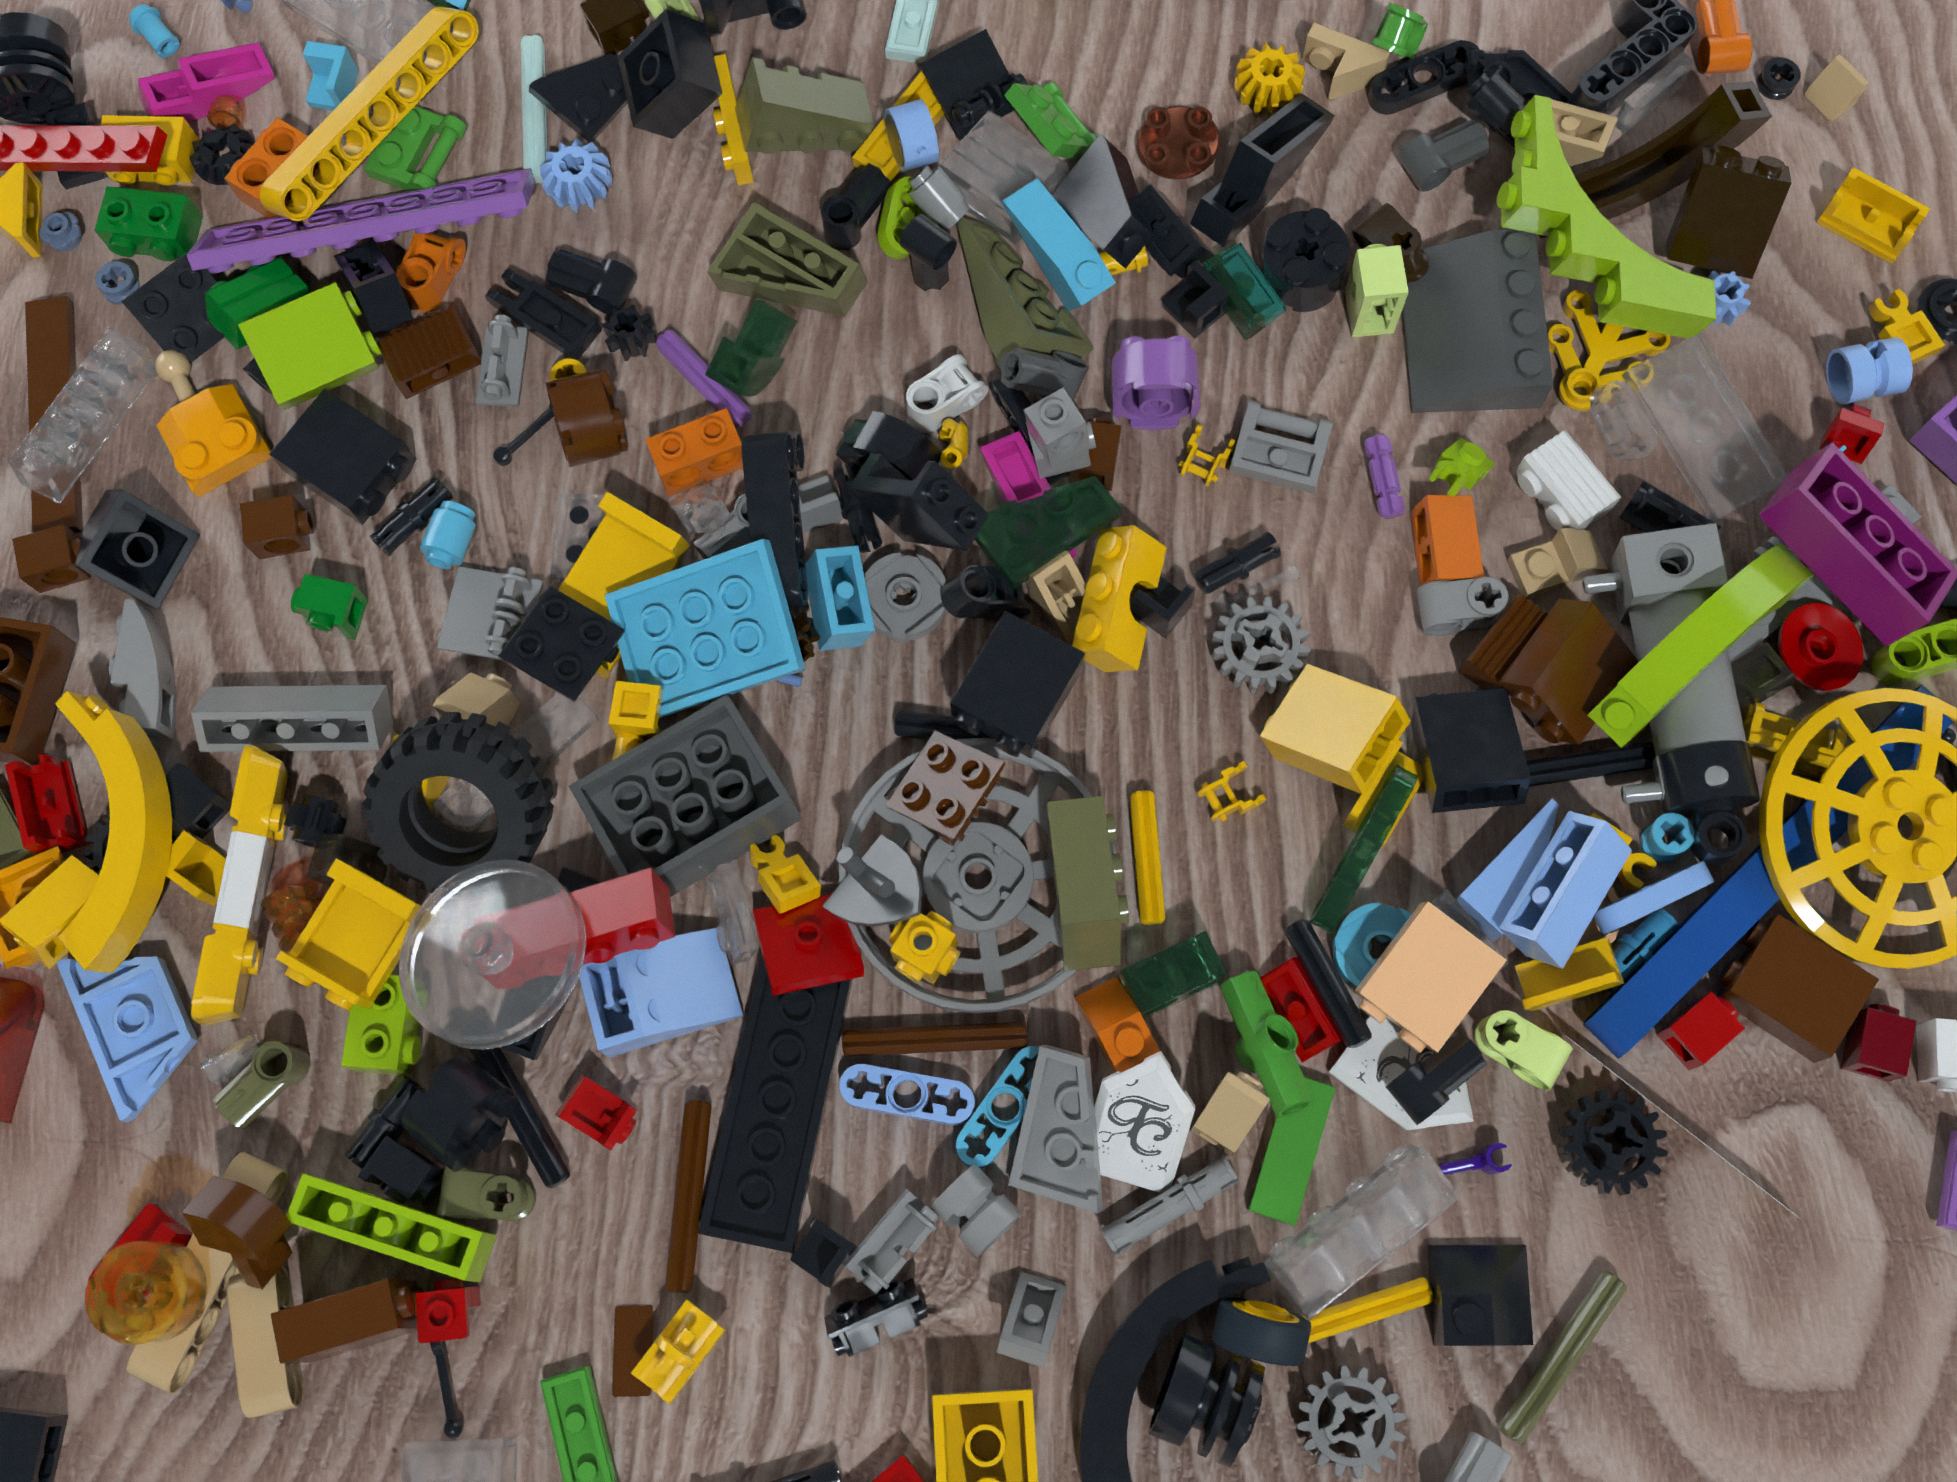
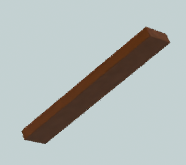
M60 296L25 302L33 533L62 524L66 525L74 533L82 532L73 302L68 296Z

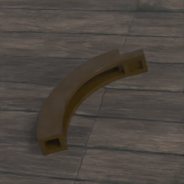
M1753 81L1721 84L1697 108L1659 136L1616 160L1575 175V178L1599 212L1608 220L1633 210L1689 180L1702 147L1714 149L1716 146H1726L1735 149L1764 125L1772 115ZM1539 235L1540 238H1546V237H1548V236Z

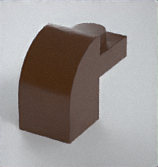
M213 1176L182 1211L198 1243L201 1246L230 1253L248 1286L263 1290L293 1253L284 1236V1232L291 1225L289 1219L269 1198L243 1183Z

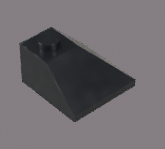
M123 489L106 490L84 527L75 566L151 608L158 610L200 534Z
M1427 1245L1429 1282L1434 1301L1431 1303L1433 1346L1534 1345L1526 1245Z

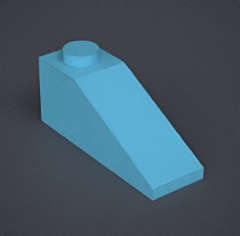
M1038 178L1001 201L1068 311L1084 305L1116 283L1094 245Z

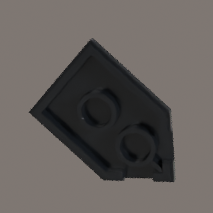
M1467 50L1465 52L1468 89L1483 73L1490 78L1497 72L1525 99L1523 102L1525 106L1534 95L1548 97L1563 103H1567L1572 95L1524 50H1507L1506 53H1485L1484 50ZM1499 130L1496 131L1515 148V137L1511 135V132L1504 136Z

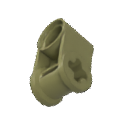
M444 1167L436 1215L472 1220L485 1218L511 1222L520 1221L533 1211L536 1202L535 1192L527 1181L519 1178L489 1174L487 1171L466 1168L453 1172L448 1167ZM503 1194H514L513 1203H502L501 1198Z

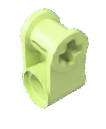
M1509 1010L1498 1011L1481 1019L1474 1030V1042L1484 1055L1512 1070L1514 1074L1525 1082L1545 1091L1551 1090L1573 1050L1572 1046L1559 1036L1539 1028L1517 1013ZM1502 1025L1504 1027L1502 1035L1508 1041L1499 1044L1496 1041L1498 1032L1493 1028Z

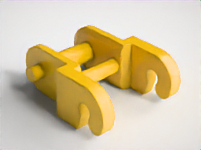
M1197 424L1195 433H1192L1187 443L1186 453H1189L1186 461L1181 460L1179 466L1182 467L1180 475L1184 476L1188 471L1206 479L1205 486L1209 487L1212 481L1217 482L1219 476L1215 475L1218 467L1225 469L1237 440L1231 438L1228 448L1225 449L1223 454H1218L1217 457L1197 450V441L1203 430V426ZM1197 456L1213 463L1211 470L1209 471L1193 464L1194 457Z
M1245 761L1240 762L1235 768L1231 766L1221 771L1219 780L1209 785L1207 782L1201 784L1202 789L1197 792L1198 797L1206 796L1215 812L1211 817L1212 821L1220 819L1221 822L1228 820L1227 815L1237 810L1242 815L1267 800L1265 795L1261 794L1254 801L1252 799L1246 802L1238 801L1228 784L1229 779L1247 769L1248 766ZM1222 787L1232 803L1225 808L1222 807L1214 791Z

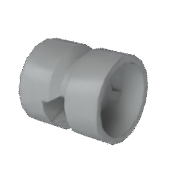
M973 1164L934 1201L931 1208L949 1227L958 1226L960 1228L959 1238L978 1258L1010 1228L1022 1213L1004 1194L994 1195L992 1193L994 1183L976 1164Z

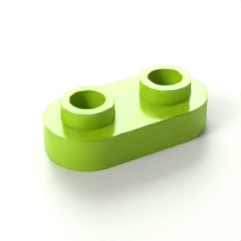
M909 176L899 179L888 188L877 233L878 242L883 252L896 260H902L911 255L899 244L906 226L916 216L920 214L926 216L908 196V193L913 188L908 183L912 178ZM901 198L906 202L907 207L902 204Z

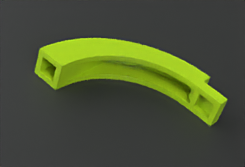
M1782 544L1770 548L1737 573L1670 632L1617 683L1618 685L1588 716L1621 748L1624 747L1717 658L1765 617L1782 607L1815 574Z

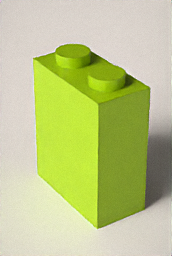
M336 282L238 324L277 404L284 410L318 396L324 388L330 391L380 368L375 357L382 353L371 331L368 330L362 333L355 317L362 315V312L352 292L342 293Z

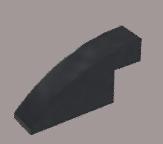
M1299 94L1239 141L1222 182L1201 197L1190 225L1222 247L1226 246L1262 211L1289 180L1332 123L1335 115L1304 94Z

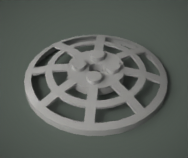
M957 739V741L990 756L1008 759L1032 767L1043 774L1028 797L1020 792L995 785L988 797L985 798L1000 801L1019 809L1006 828L992 823L979 822V816L978 818L971 817L970 820L972 822L964 833L965 838L963 841L957 840L955 845L951 846L937 838L921 824L888 809L885 806L889 801L887 796L901 783L921 751L906 757L885 772L867 791L852 815L843 838L842 849L850 847L857 854L866 825L874 812H876L896 829L891 837V841L896 843L901 849H903L904 844L909 839L928 853L924 863L923 878H919L922 889L921 897L926 896L933 911L950 921L954 925L953 928L966 933L977 934L981 959L973 960L958 957L951 970L973 974L983 973L987 999L969 1000L949 997L921 987L898 972L884 959L870 940L864 926L847 923L857 945L872 966L891 984L915 999L947 1010L967 1013L999 1012L1026 1005L1051 993L1078 971H1064L1063 966V968L1044 982L1021 993L1005 996L1001 970L1012 968L1029 960L1044 949L1049 942L1063 950L1061 927H1059L1058 902L1050 918L1028 904L1032 894L1033 881L1053 877L1052 859L1032 862L1029 853L1020 839L1034 820L1049 836L1047 811L1043 807L1058 786L1063 788L1073 799L1092 797V795L1082 782L1063 765L1038 750L1035 751L1032 758L1021 753L1018 757H1014L999 749L994 743L995 739ZM1110 842L1111 854H1116L1114 844ZM840 864L839 885L849 874ZM981 866L989 870L992 879L987 887L973 889L967 885L965 876L971 868ZM1018 919L1038 933L1034 939L1022 948L1007 955L999 956L996 938L997 930L1008 926ZM923 935L918 938L914 946L919 950H926L932 945V940Z

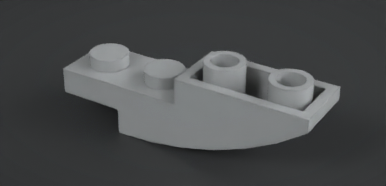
M125 599L123 612L116 621L118 641L116 653L109 662L110 684L126 694V697L120 703L119 712L136 719L155 749L156 740L174 741L176 726L174 670L163 634L153 615L134 599Z

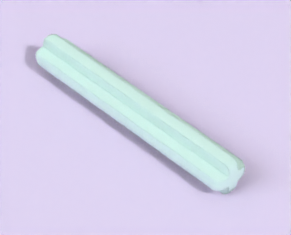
M525 35L520 41L523 168H531L535 183L543 184V179L540 175V165L547 163L545 159L547 151L546 106L529 93V85L533 81L545 77V47L540 36Z

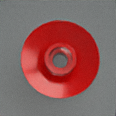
M1808 603L1791 611L1782 622L1778 636L1780 656L1785 667L1800 683L1818 691H1833L1848 685L1858 675L1863 662V644L1857 628L1843 612L1827 604Z

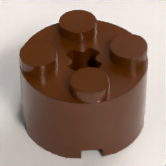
M606 369L594 370L545 382L550 405L554 407V420L569 468L618 456L621 452L628 451L624 437V424L619 408L614 406L612 398L613 389Z

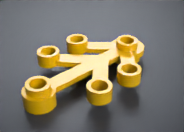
M1574 290L1568 294L1563 304V312L1568 318L1575 320L1589 354L1584 367L1582 368L1572 346L1574 334L1569 326L1556 324L1547 333L1549 351L1557 354L1565 374L1559 384L1560 399L1567 407L1576 411H1587L1594 408L1600 402L1603 393L1622 388H1628L1631 391H1642L1645 389L1653 376L1651 367L1645 362L1636 361L1631 363L1627 370L1600 376L1599 374L1605 363L1642 353L1650 357H1659L1664 354L1671 342L1670 335L1650 331L1643 335L1617 341L1624 326L1606 323L1602 333H1600L1591 310L1592 299L1587 292L1582 290ZM1578 301L1584 308L1576 309L1572 306L1571 302ZM1553 335H1561L1566 342H1556L1553 339ZM1649 338L1658 339L1662 346L1652 345ZM1631 373H1640L1644 377V380H1635L1632 377ZM1579 387L1584 389L1587 396L1576 393L1573 388Z

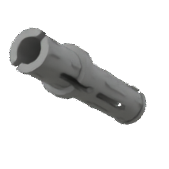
M1225 1156L1219 1157L1209 1166L1189 1177H1186L1185 1174L1176 1179L1177 1184L1167 1191L1152 1198L1117 1221L1101 1228L1100 1231L1115 1257L1191 1210L1195 1212L1200 1211L1204 1208L1203 1203L1223 1190L1239 1183L1237 1175Z

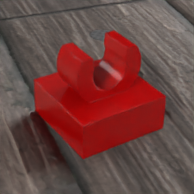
M1853 404L1851 411L1841 407L1824 433L1819 449H1823L1832 442L1839 449L1844 445L1847 449L1843 453L1851 461L1862 464L1881 437L1884 423L1870 418L1871 409L1857 404Z

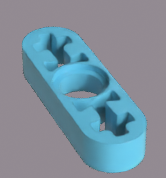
M1025 1047L1015 1055L959 1133L956 1140V1150L959 1158L965 1165L971 1167L973 1164H976L981 1169L992 1164L1022 1123L1028 1099L1025 1098L1018 1088L1005 1083L1009 1077H1013L1018 1084L1025 1073V1068L1021 1065V1062L1024 1059L1030 1062L1034 1061L1038 1055L1039 1047ZM1032 1078L1025 1086L1027 1091H1030ZM1001 1094H1010L1019 1102L1018 1114L1009 1121L999 1120L992 1113V1103ZM982 1115H985L994 1127L1006 1132L1001 1138H998L993 1131L986 1141V1146L990 1150L989 1154L986 1157L982 1154H977L972 1159L967 1155L970 1148L965 1141L969 1136L976 1139L980 1137L986 1125L977 1122Z

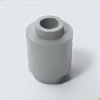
M927 165L924 166L908 182L913 187L908 196L936 225L940 224L945 230H948L957 223L970 208L964 201L966 195L939 165L932 170Z

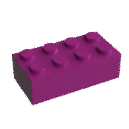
M1833 442L1795 467L1758 515L1767 524L1769 530L1779 536L1799 557L1802 564L1810 568L1829 587L1832 594L1842 601L1862 621L1864 627L1873 633L1886 647L1929 623L1957 579V569Z

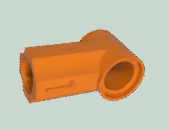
M1698 0L1695 9L1701 40L1697 59L1701 74L1746 71L1751 62L1752 42L1748 33H1741L1735 0Z

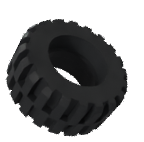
M445 712L439 721L434 716L421 719L414 728L408 727L396 738L375 765L372 774L366 781L363 792L367 798L362 803V817L365 821H371L365 829L370 843H378L380 850L377 852V855L385 865L392 863L398 869L396 872L397 876L406 882L411 878L420 883L419 889L433 894L435 889L444 891L445 897L460 898L464 891H468L471 897L486 895L491 886L493 889L499 890L510 884L514 876L520 875L525 870L548 830L547 826L552 819L554 808L550 799L554 792L552 781L549 778L542 779L547 767L540 756L534 758L531 756L529 751L532 745L523 736L518 740L508 733L511 727L500 721L496 726L486 723L487 717L484 715L471 713L468 719H462L459 712ZM436 776H449L471 783L482 791L491 802L496 812L498 827L485 832L472 833L460 831L446 825L432 813L426 804L422 792V780Z

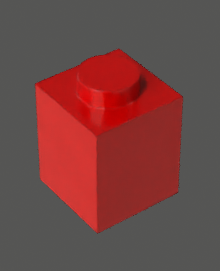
M1711 991L1697 998L1656 1035L1690 1071L1708 1062L1739 1035L1745 1027L1737 1020L1739 1015L1732 1004L1723 997H1716Z

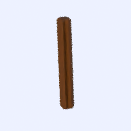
M1024 1022L845 1030L842 1035V1049L846 1056L1025 1048L1028 1043L1027 1026Z
M702 1100L686 1101L684 1106L665 1281L666 1290L675 1293H689L693 1289L712 1109L709 1102Z

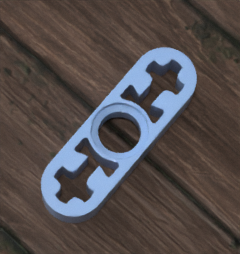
M1703 860L1598 909L1593 917L1601 933L1606 934L1715 881Z
M855 1064L844 1071L839 1082L840 1093L844 1100L850 1106L858 1109L950 1126L964 1124L971 1118L975 1110L973 1092L966 1084L960 1081L867 1064ZM860 1074H867V1080L870 1084L883 1087L882 1077H890L891 1080L886 1088L887 1104H877L881 1098L880 1093L869 1091L864 1093L863 1099H856L855 1091L849 1088L850 1081H858ZM903 1082H913L921 1089V1099L912 1108H902L894 1100L895 1089ZM928 1086H938L934 1094L942 1098H950L952 1091H959L961 1100L967 1102L966 1109H958L956 1116H949L946 1106L932 1103L933 1113L923 1112L929 1101Z

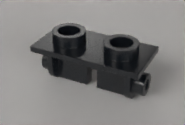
M1644 480L1619 517L1644 533L1715 523ZM1717 524V529L1719 531L1721 526Z
M913 1278L904 1282L902 1280L890 1281V1286L887 1289L882 1287L877 1294L859 1302L855 1299L845 1301L837 1305L830 1315L824 1317L828 1339L832 1340L838 1357L846 1353L851 1357L880 1344V1338L875 1329V1326L879 1324H884L890 1339L921 1326L920 1320L927 1318L928 1314L921 1298H919Z

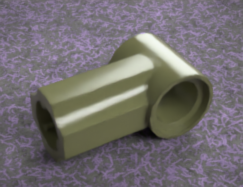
M278 1041L265 1042L254 1052L251 1063L213 1098L216 1105L215 1108L237 1128L244 1129L288 1086L296 1085L304 1080L310 1068L309 1055L299 1045ZM284 1052L287 1056V1067L282 1074L278 1075L275 1071V1061Z

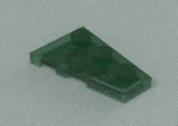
M1093 476L1046 490L1042 496L1016 503V500L999 504L998 509L987 512L988 518L974 540L1010 586L1015 589L1027 581L1031 573L1065 550L1071 551L1121 517L1122 508L1097 477Z

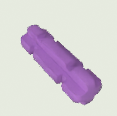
M1384 434L1369 437L1365 440L1364 446L1367 457H1371L1368 465L1374 493L1380 497L1376 501L1379 515L1385 519H1393L1404 514L1405 506L1403 497L1398 496L1401 488L1395 460L1390 458V455L1393 453L1391 442Z

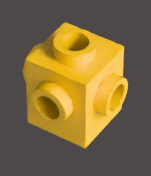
M930 911L927 916L920 913V915L909 920L898 922L888 941L893 944L890 952L893 960L897 962L894 968L917 983L923 978L934 985L940 974L947 976L960 955V951L956 949L958 946L957 935L951 932L954 925L933 911ZM920 935H925L932 940V945L926 950H919L914 946Z

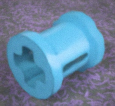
M1677 813L1661 815L1642 832L1640 836L1641 852L1651 856L1656 863L1671 862L1679 854L1690 848L1693 843L1694 829L1687 818ZM1665 832L1672 838L1668 845L1661 839Z

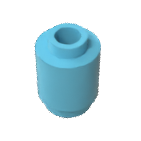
M443 501L440 508L433 511L420 545V551L426 555L425 560L429 564L442 569H450L452 565L462 564L476 528V524L473 522L475 518L473 510L457 502Z

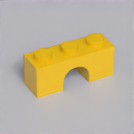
M1135 525L1100 529L1072 643L1073 647L1086 653V662L1103 672L1138 670L1148 629L1134 619L1129 604L1131 590L1158 588L1167 550L1166 546Z

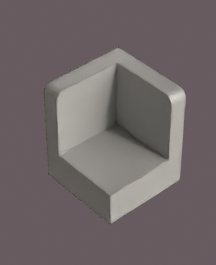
M828 475L798 485L803 534L844 519L841 514L842 510L838 496L833 491Z

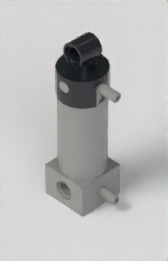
M1717 524L1622 536L1608 565L1610 573L1585 576L1582 581L1583 590L1586 594L1613 591L1619 624L1631 622L1639 663L1682 621L1728 582ZM1728 649L1649 722L1656 754L1655 759L1652 761L1656 782L1625 785L1621 788V798L1625 804L1660 800L1663 805L1664 814L1677 813L1685 818L1692 817L1694 841L1690 846L1691 851L1699 861L1704 860L1705 864L1714 866L1727 863L1743 849L1747 841V830L1744 823L1736 816L1735 810L1751 806L1760 801L1749 743H1746ZM1709 829L1722 831L1728 838V848L1719 849L1714 847L1708 840L1707 831Z

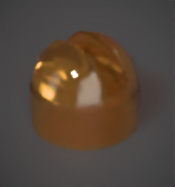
M229 95L216 97L211 103L207 115L209 123L215 128L217 123L224 127H230L235 123L241 128L244 118L240 102L235 97Z

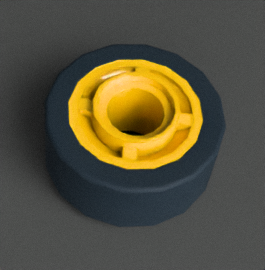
M1225 1298L1220 1300L1212 1340L1218 1346L1232 1353L1255 1361L1281 1366H1298L1303 1364L1311 1332V1322L1301 1315L1270 1303L1242 1298Z

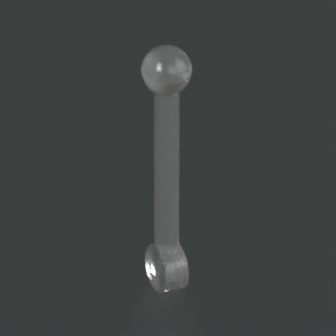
M1291 565L1286 567L1282 574L1235 594H1219L1215 598V608L1217 611L1225 613L1230 610L1233 603L1285 581L1296 582L1301 576L1300 569L1297 566Z

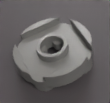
M902 553L886 555L877 560L864 576L875 631L900 644L922 638L931 633L942 622L947 612L941 600V592L947 584L945 576L932 560L916 554L917 557L911 555L902 556ZM899 588L905 592L913 589L916 592L912 596L913 603L909 605L896 604L897 595L895 591Z

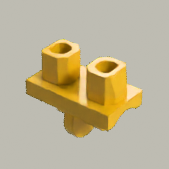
M686 1299L631 1374L650 1387L665 1402L671 1404L725 1333L726 1329L694 1303Z

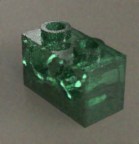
M1206 931L1120 970L1118 980L1139 1009L1143 1019L1222 983L1227 973Z

